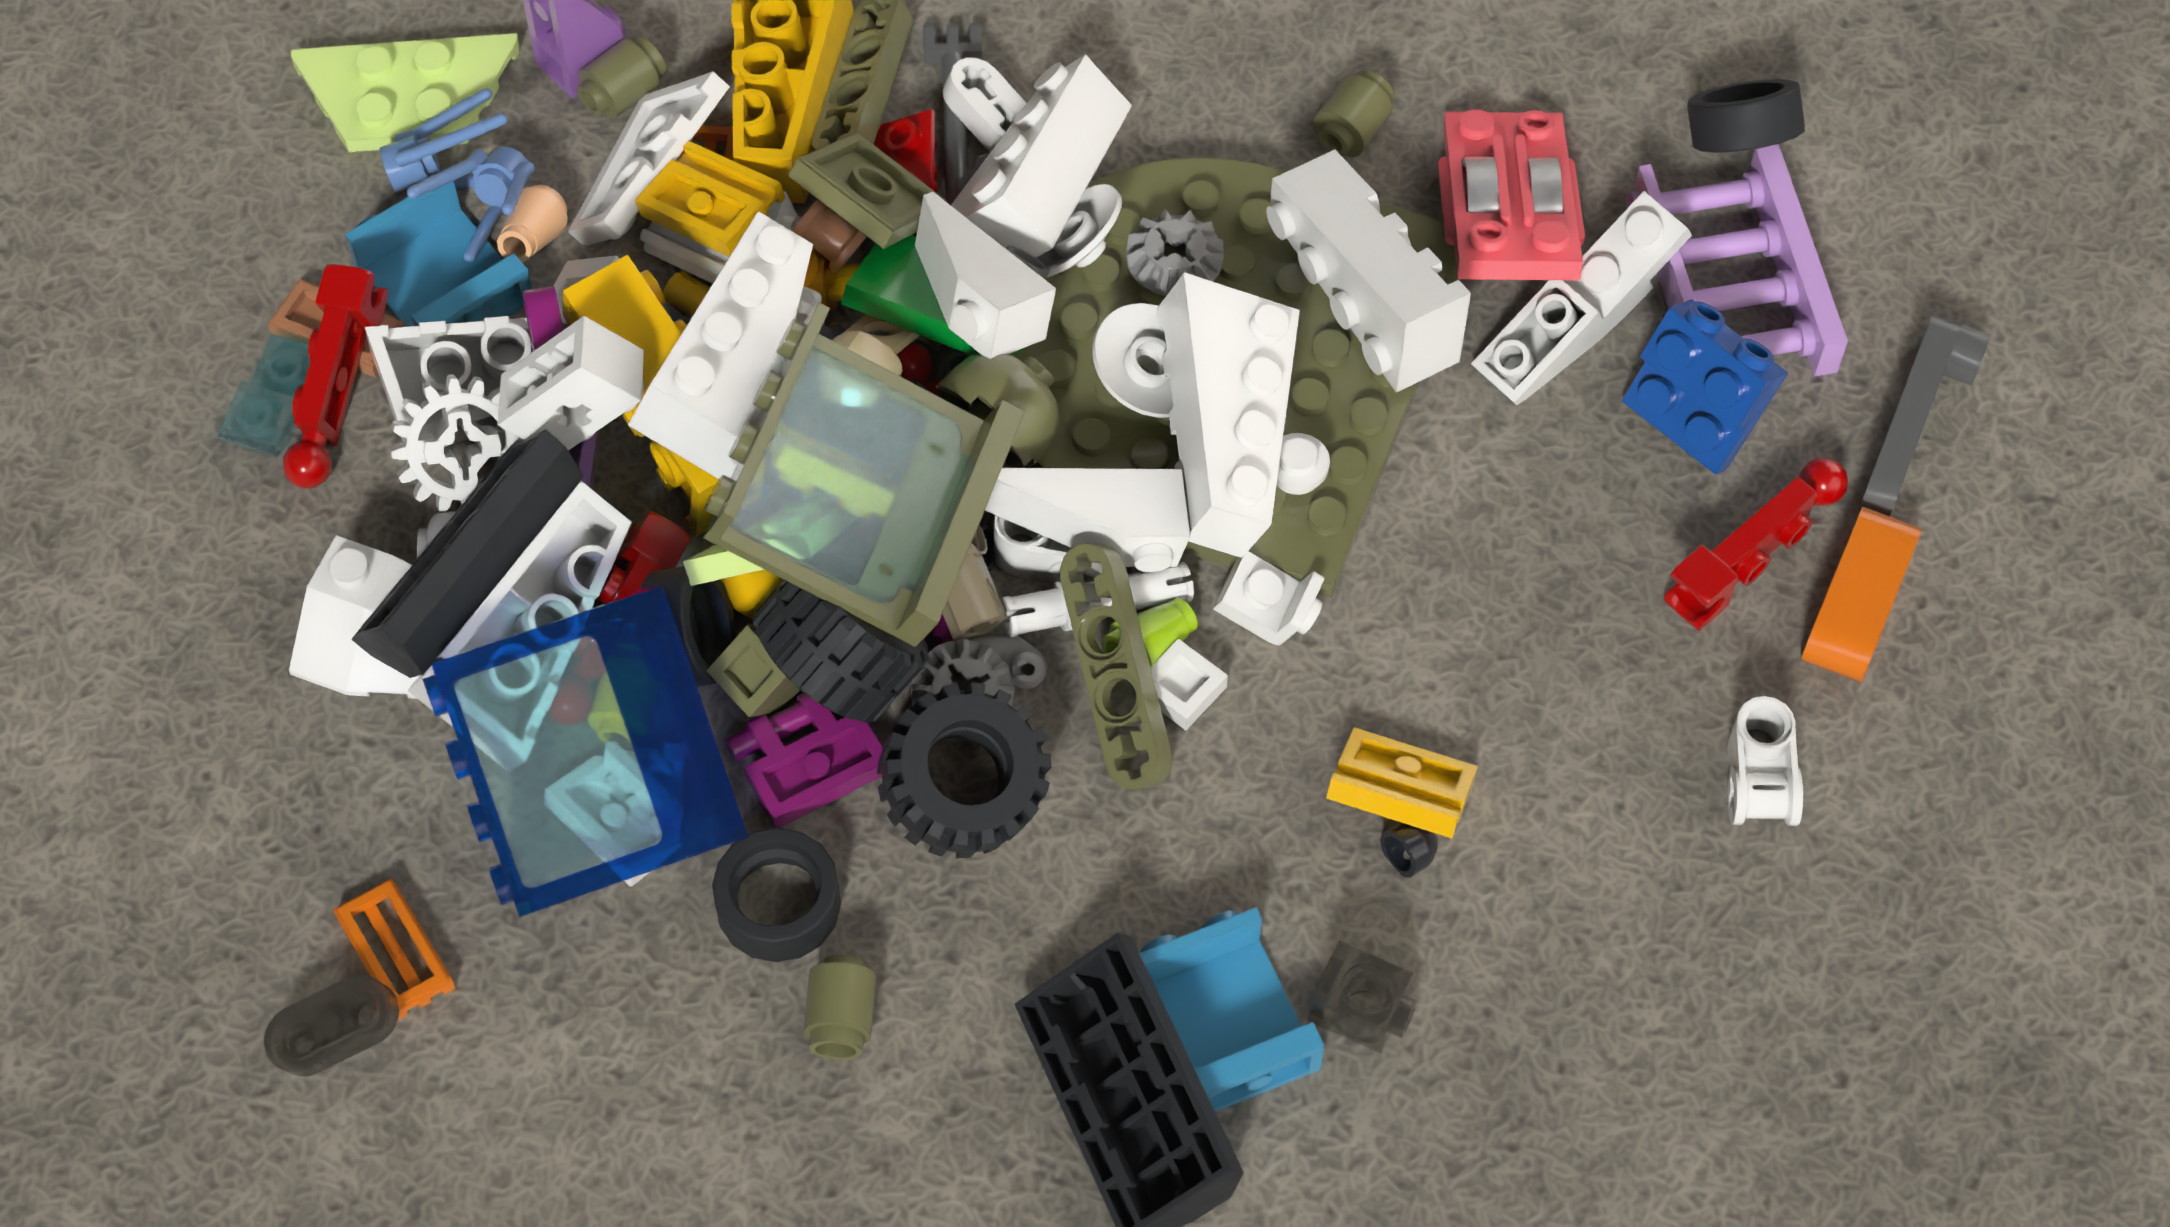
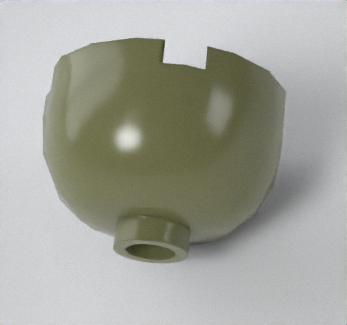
M980 353L974 354L954 367L936 386V388L940 389L937 393L938 397L983 421L1002 400L1025 411L1003 464L1005 468H1031L1042 457L1055 438L1060 423L1059 408L1055 397L1049 390V387L1055 381L1050 372L1031 356H1027L1021 362L1011 354L997 355L991 359L982 356Z

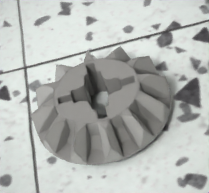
M1165 208L1158 218L1149 220L1142 217L1138 229L1134 234L1128 235L1126 250L1128 269L1141 286L1153 293L1167 296L1184 272L1213 282L1221 271L1224 259L1223 240L1219 239L1215 234L1212 221L1202 223L1196 220L1191 210L1184 216L1171 215ZM1168 242L1174 247L1180 246L1183 243L1186 244V257L1182 258L1176 253L1165 257L1164 243Z
M966 639L950 641L932 649L928 653L929 661L911 683L912 705L915 704L918 698L929 691L934 695L943 686L953 684L950 679L952 674L948 669L950 665L954 672L959 673L965 681L974 677L979 679L985 675L987 681L982 683L986 684L985 693L994 696L999 689L1012 695L1008 701L1010 706H1012L1015 693L1008 664L990 646ZM965 738L944 739L955 743L974 742Z

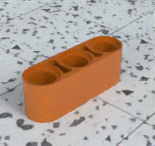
M1862 506L1801 660L1862 683L1922 528Z

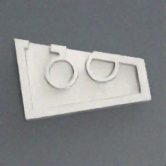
M710 72L643 96L638 101L568 233L586 246L622 237L633 225L636 214L639 211L634 200L671 159L676 161L684 150L683 146L685 143L693 138L726 93L729 86L717 74Z

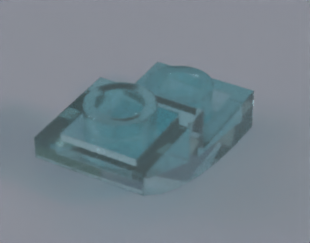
M271 333L251 383L240 381L217 436L220 440L278 458L298 428L294 424L292 403L296 389L299 385L305 383L310 360L307 344Z

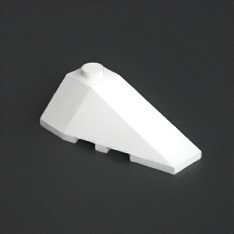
M336 535L306 588L289 667L290 675L346 695L370 696V692L407 694L408 698L417 699L407 690L419 676L413 678L405 676L373 658L351 640L412 565L391 554ZM571 654L563 674L565 673L574 655Z

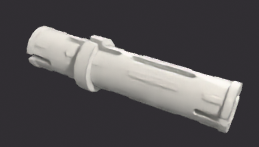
M1179 562L1177 567H1168L1157 572L1142 571L1127 574L1136 611L1156 607L1175 598H1181L1185 602L1193 600V581L1180 583L1183 581L1182 577L1191 575L1185 562ZM1061 581L1054 583L1053 589L1014 597L1005 596L1000 599L1007 616H1012L1009 618L1010 622L1003 623V628L1009 638L1016 637L1018 634L1060 626L1063 631L1072 630ZM1100 597L1101 602H1090L1089 607L1111 606L1112 601L1111 598Z

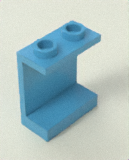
M454 181L415 199L407 197L382 213L365 218L355 229L345 234L354 267L374 272L373 287L388 289L386 306L398 320L405 323L406 327L420 326L419 323L446 321V324L484 321V318L511 316L524 308L523 291L532 290L528 269L514 253L502 259L487 240L474 261H465L464 253L477 228L460 208Z
M1257 907L1240 914L1236 911L1222 912L1207 920L1201 929L1179 938H1176L1175 935L1158 937L1147 943L1139 953L1215 1112L1321 1070L1325 1045L1313 1022L1304 1026L1301 1025L1260 942L1262 917Z

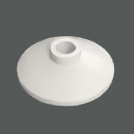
M1100 184L1085 189L1053 248L1036 258L1049 268L1050 272L1047 277L1063 272L1074 265L1085 267L1101 255L1105 248L1103 240L1114 225L1122 206L1121 195L1113 186Z
M1136 303L1120 307L1104 319L1095 333L1092 355L1097 374L1110 394L1129 409L1151 417H1169V412L1173 408L1170 379H1166L1164 376L1162 355L1167 348L1164 329H1159L1157 308L1159 306ZM1140 365L1143 366V367H1145V368L1149 371V373H1147L1146 371H1144V370L1140 367Z

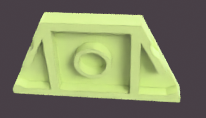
M517 33L292 49L291 58L295 70L299 76L303 77L311 89L315 101L324 115L333 123L337 135L348 152L380 150L381 146L396 142L395 135L414 129L467 97L469 98L477 92L489 88L493 93L491 99L427 137L431 141L478 122L480 112L483 108L490 105L498 91V80L510 59L515 60L517 58L520 46Z

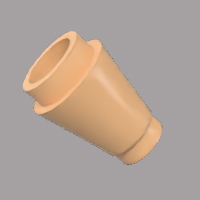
M545 185L524 188L514 212L511 215H507L497 240L500 254L507 258L514 253L523 263L564 232L568 221L567 206L563 197L556 190Z

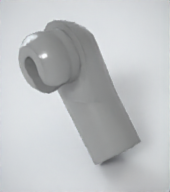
M1005 633L967 639L990 646L1008 664L1014 685L1030 689L1044 681L1048 666L1045 657L1019 635L1009 638Z

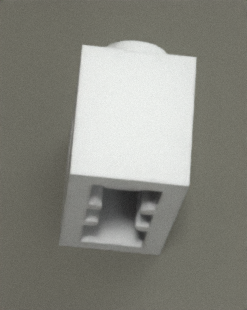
M586 316L581 317L501 374L497 425L522 439H526L546 429L565 445L567 450H570L580 442L591 438L596 431L621 414L631 411L642 400L644 382L642 380L644 350Z

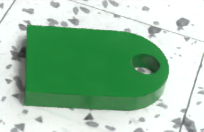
M910 235L884 249L876 243L846 283L841 304L956 350L973 355L978 354L979 352L948 328L915 248L916 237ZM1027 346V347H1025V348H1022V349H1020V350H1017V351H1015V352H1012V353H1010V354L1013 355V354H1017V353H1019V352H1022L1023 350L1027 349L1029 346Z

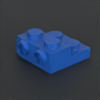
M1691 299L1668 309L1640 355V358L1645 363L1623 397L1622 402L1717 475L1724 472L1730 466L1788 375V372L1773 361V354L1764 345L1755 340L1741 337L1724 324L1725 318L1717 309L1704 302Z

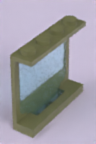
M818 302L804 323L793 318L777 347L776 353L785 357L779 373L771 369L769 370L755 395L752 404L762 409L755 425L746 421L730 450L728 457L738 461L731 478L722 474L707 500L704 510L714 516L704 539L823 600L840 606L850 614L916 647L938 624L1025 411L1002 400L984 421L819 334L830 308Z

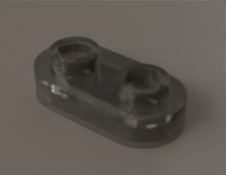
M354 975L347 977L279 1011L271 1019L265 1031L264 1047L266 1054L276 1067L292 1075L300 1077L315 1075L385 1040L392 1033L398 1021V1000L394 992L387 985L371 976ZM374 1003L375 1014L373 1018L365 1024H360L358 1019L360 1010L366 1004ZM313 1033L314 1044L312 1048L304 1054H299L297 1050L299 1040L305 1034Z

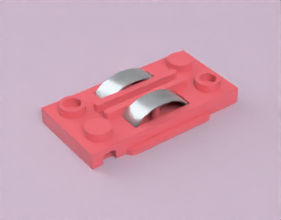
M1483 110L1444 112L1443 137L1445 156L1438 160V178L1444 240L1447 244L1454 246L1457 279L1581 281L1583 265L1581 245L1584 244L1585 232L1575 162L1568 157L1563 113H1546L1538 110L1527 112H1486Z

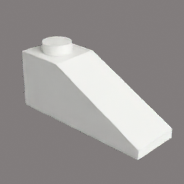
M930 192L923 195L915 248L948 328L982 356L990 359L997 355L1010 354L1045 340L1056 288L937 194Z
M1002 468L985 508L987 512L1071 548L1078 544L1087 543L1111 547L1121 555L1125 567H1136V569L1144 572H1157L1168 567H1177L1190 539L1182 469Z

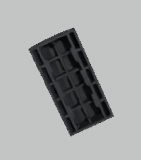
M546 429L511 445L351 640L373 658L409 678L423 675L584 477L566 446Z
M1116 933L1014 1004L1116 1227H1182L1196 1221L1232 1197L1244 1171L1131 936Z

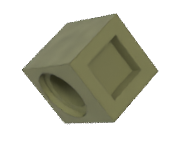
M754 624L747 625L707 669L708 674L748 717L781 711L800 691L769 657L756 634Z

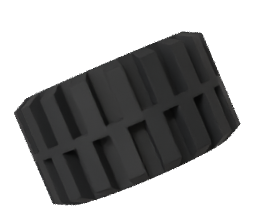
M822 553L815 554L811 559L801 561L848 586L857 585L862 573L856 567ZM786 580L779 584L753 616L756 634L769 657L780 671L796 687L818 704L854 721L858 720L862 723H870L872 720L876 721L929 661V650L924 639L915 647L850 614L840 606L823 600Z
M971 682L966 690H959L957 683L943 686L937 694L933 695L929 691L918 698L910 709L907 708L889 733L883 745L885 748L884 752L878 760L877 774L882 775V783L878 787L881 802L887 800L889 802L891 810L887 816L895 827L901 822L909 831L904 838L915 846L920 840L931 845L928 853L941 857L947 851L956 852V859L971 858L975 852L983 851L986 854L998 849L1004 842L1010 841L1032 820L1040 809L1038 805L1047 795L1050 782L1045 780V774L1052 768L1051 754H1043L1041 746L1047 741L1042 727L1035 730L1031 728L1027 721L1033 716L1032 712L1024 704L1018 711L1010 706L1008 701L1012 695L999 689L994 696L986 694V684ZM946 738L969 739L982 746L991 755L996 764L999 778L998 790L991 800L980 805H963L948 799L936 788L928 770V754L938 741Z

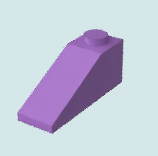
M523 0L536 65L574 99L578 96L577 87L581 85L578 72L621 41L626 35L621 19L611 8L607 6L601 8L593 0Z

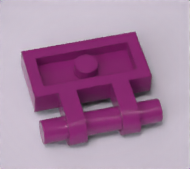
M805 693L797 696L798 703L768 718L764 714L745 721L746 729L726 738L725 743L735 762L756 752L763 756V758L744 767L745 776L774 828H780L882 777V775L877 774L878 760L882 756L884 749L868 723H862L858 720L854 721L846 717L836 721L833 716L835 712L823 707ZM808 726L815 731L785 747L781 742L782 739Z

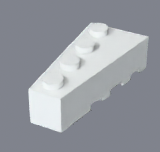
M1086 54L1066 67L1060 62L1054 64L1037 79L1034 84V88L1037 90L1035 94L1017 113L1013 120L1014 122L951 205L1005 249L1007 246H1012L1037 258L1053 248L1132 107Z
M579 482L426 672L420 675L407 691L508 772L525 762L535 742L534 737L545 712L551 706L559 687L560 678L572 652L575 651L585 629L584 624L595 599L600 595L631 525V521L585 483Z

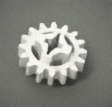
M447 375L446 390L437 392L428 381L422 384L426 400L418 404L414 400L405 398L402 404L411 415L409 421H392L391 424L393 432L404 437V442L389 447L390 455L394 459L407 460L408 462L397 471L400 481L405 483L418 479L419 482L413 492L415 499L422 502L432 493L436 494V507L439 512H447L452 500H459L461 505L483 480L484 477L478 480L477 472L489 457L499 456V460L511 445L524 440L500 426H480L471 419L468 404L487 411L498 423L500 387L493 390L488 396L483 395L484 382L480 377L474 376L468 388L461 389L455 375ZM442 409L443 417L432 431L420 433L429 417ZM457 419L469 440L475 441V444L465 446V456L462 457L463 469L450 448L444 447V445H450L455 441V432H458ZM427 462L428 465L441 464L449 470L452 484L441 482L432 477L422 467L421 463Z

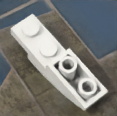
M1643 191L1582 256L1581 281L1549 280L1471 363L1472 366L1515 405L1520 404L1599 342L1654 288L1650 280L1692 236L1689 229Z

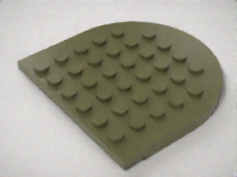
M1195 157L1140 164L1090 182L1086 189L1095 185L1107 184L1113 186L1122 198L1120 213L1108 235L1103 240L1105 248L1101 255L1091 264L1085 267L1074 265L1063 272L1045 279L1056 288L1046 339L1030 345L1022 352L1012 355L1021 362L1027 356L1035 358L1050 372L1055 381L1049 387V390L1057 401L1060 423L1054 440L1042 457L1031 468L1175 469V465L1179 461L1177 436L1171 434L1169 417L1160 418L1140 414L1124 406L1114 398L1097 374L1093 362L1092 346L1098 327L1114 310L1136 303L1159 306L1166 297L1147 290L1131 275L1126 261L1128 235L1134 234L1138 229L1142 217L1149 220L1158 218L1165 208L1171 215L1184 216L1191 210L1196 220L1202 223L1212 221L1215 234L1219 239L1223 240V265L1219 275L1213 282L1300 310L1283 436L1292 433H1303L1321 441L1329 453V472L1326 479L1318 487L1306 494H1290L1284 492L1276 485L1271 526L1249 549V552L1299 582L1312 571L1324 577L1318 594L1332 598L1421 381L1396 393L1383 374L1377 375L1371 370L1363 355L1362 344L1351 328L1346 330L1339 325L1331 310L1330 299L1319 283L1312 284L1307 280L1300 267L1298 254L1287 239L1281 240L1273 232L1266 213L1267 207L1270 206L1272 178L1286 171L1252 162L1225 158ZM1379 201L1380 213L1383 217L1395 212L1408 226V237L1412 248L1416 252L1429 248L1442 262V271L1437 274L1447 285L1457 280L1462 283L1463 279H1457L1454 246L1447 244L1444 240L1443 221ZM1168 242L1164 243V256L1167 257L1170 254L1176 253L1182 258L1186 257V244L1183 243L1180 246L1174 247ZM1140 365V367H1141L1144 371H1146L1147 373H1149V371H1148L1145 367H1143V366ZM1189 541L1184 550V553L1231 569L1238 558L1237 556Z

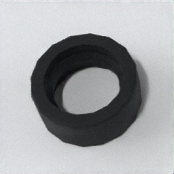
M1770 79L1735 83L1698 93L1688 99L1687 109L1692 144L1694 149L1701 152L1724 153L1759 149L1795 139L1805 132L1800 84L1792 80Z
M685 566L651 572L641 584L637 601V630L647 666L658 683L671 691L717 684L708 674L707 669L736 638L733 608L723 582L719 579L691 586Z
M777 827L750 833L733 843L719 860L712 882L719 927L732 946L751 958L771 962L801 958L820 947L836 927L841 908V898L835 863L821 843L803 832ZM783 863L798 866L808 872L815 882L816 898L810 911L790 924L778 926L757 924L746 918L739 908L737 895L740 884L747 875L762 866Z

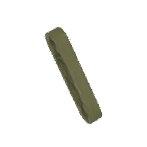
M862 0L855 9L812 136V145L815 150L855 133H858L871 144H874L912 25L913 16L903 0Z
M1090 543L1078 544L1070 549L1062 560L1060 581L1105 765L1111 779L1118 786L1126 789H1152L1162 784L1168 777L1172 766V752L1126 567L1121 555L1111 547ZM1091 562L1101 563L1102 574L1094 578V584L1085 583L1083 576L1084 572L1091 569ZM1100 597L1111 598V606L1089 607L1090 602H1101ZM1112 617L1120 627L1121 638L1115 650L1107 654L1098 647L1095 633L1097 626L1103 619ZM1122 679L1128 680L1136 691L1135 706L1125 716L1119 715L1111 704L1112 689ZM1140 724L1143 726V731H1131V735H1121L1120 727L1138 726ZM1137 750H1147L1149 762L1142 764L1140 770H1131L1129 759L1137 755Z

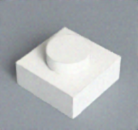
M1179 638L1151 666L1161 712L1184 730H1187L1227 688L1228 675Z

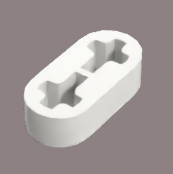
M979 58L959 60L953 65L943 88L944 100L949 108L990 152L1005 134L1002 128L1008 130L1014 122L1013 120L1017 113L1027 104L992 65Z

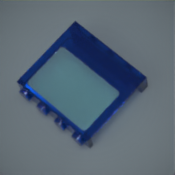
M659 583L633 591V595L448 658L444 659L441 656L432 659L431 665L435 675L422 679L435 717L446 713L450 716L457 738L444 743L457 780L470 776L479 801L466 806L478 841L481 843L492 839L498 854L500 864L488 869L500 904L504 905L514 901L519 917L748 837L663 585Z

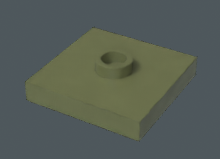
M858 133L798 158L788 175L883 249L917 232L923 195L930 192L937 194ZM937 194V195H938L940 198H942L945 202L947 201V200H945L943 197H941L939 194Z

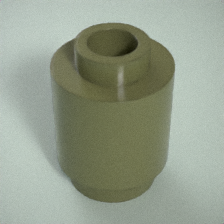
M638 35L632 40L622 39L578 72L581 85L577 87V92L581 101L591 113L596 116L604 113L610 119H616L646 94L659 87V79L667 73L666 64L655 46L645 37Z
M1361 70L1355 75L1346 77L1314 117L1313 128L1320 145L1327 152L1336 150L1341 156H1359L1392 114V103L1394 102L1395 94L1391 85L1382 76L1369 70Z
M843 954L830 955L824 959V963L815 965L809 970L804 1035L810 1039L809 1051L816 1056L832 1060L855 1059L863 1054L864 1044L871 1039L876 974L869 968L864 967V962L860 958Z

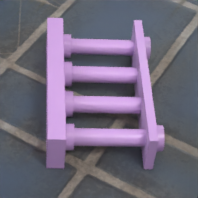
M1779 144L1755 149L1749 172L1744 173L1741 180L1660 193L1651 164L1639 166L1634 191L1627 193V208L1645 191L1672 215L1745 203L1748 208L1757 209L1761 221L1759 227L1755 229L1688 239L1657 272L1667 308L1669 309L1691 299L1709 304L1718 311L1779 301L1783 307L1790 306L1795 319L1793 327L1743 335L1741 337L1761 343L1773 355L1797 352L1800 357L1807 356L1814 376L1837 373L1848 340ZM1762 252L1765 257L1773 256L1778 270L1773 278L1693 291L1684 265Z

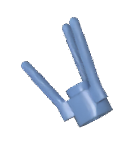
M485 88L469 98L467 97L418 127L395 135L396 142L380 147L384 168L396 192L416 185L430 177L432 173L440 171L437 152L485 134L507 123V116L501 113L431 141L427 137L491 99L493 93L489 88ZM464 175L454 180L456 190L474 188L473 175Z
M502 146L495 148L488 155L476 149L466 160L408 188L407 196L415 199L464 175L474 174V191L482 202L489 205V208L464 253L465 261L472 262L485 244L501 213L511 215L514 212L523 188L529 182L535 167L521 152L511 147Z

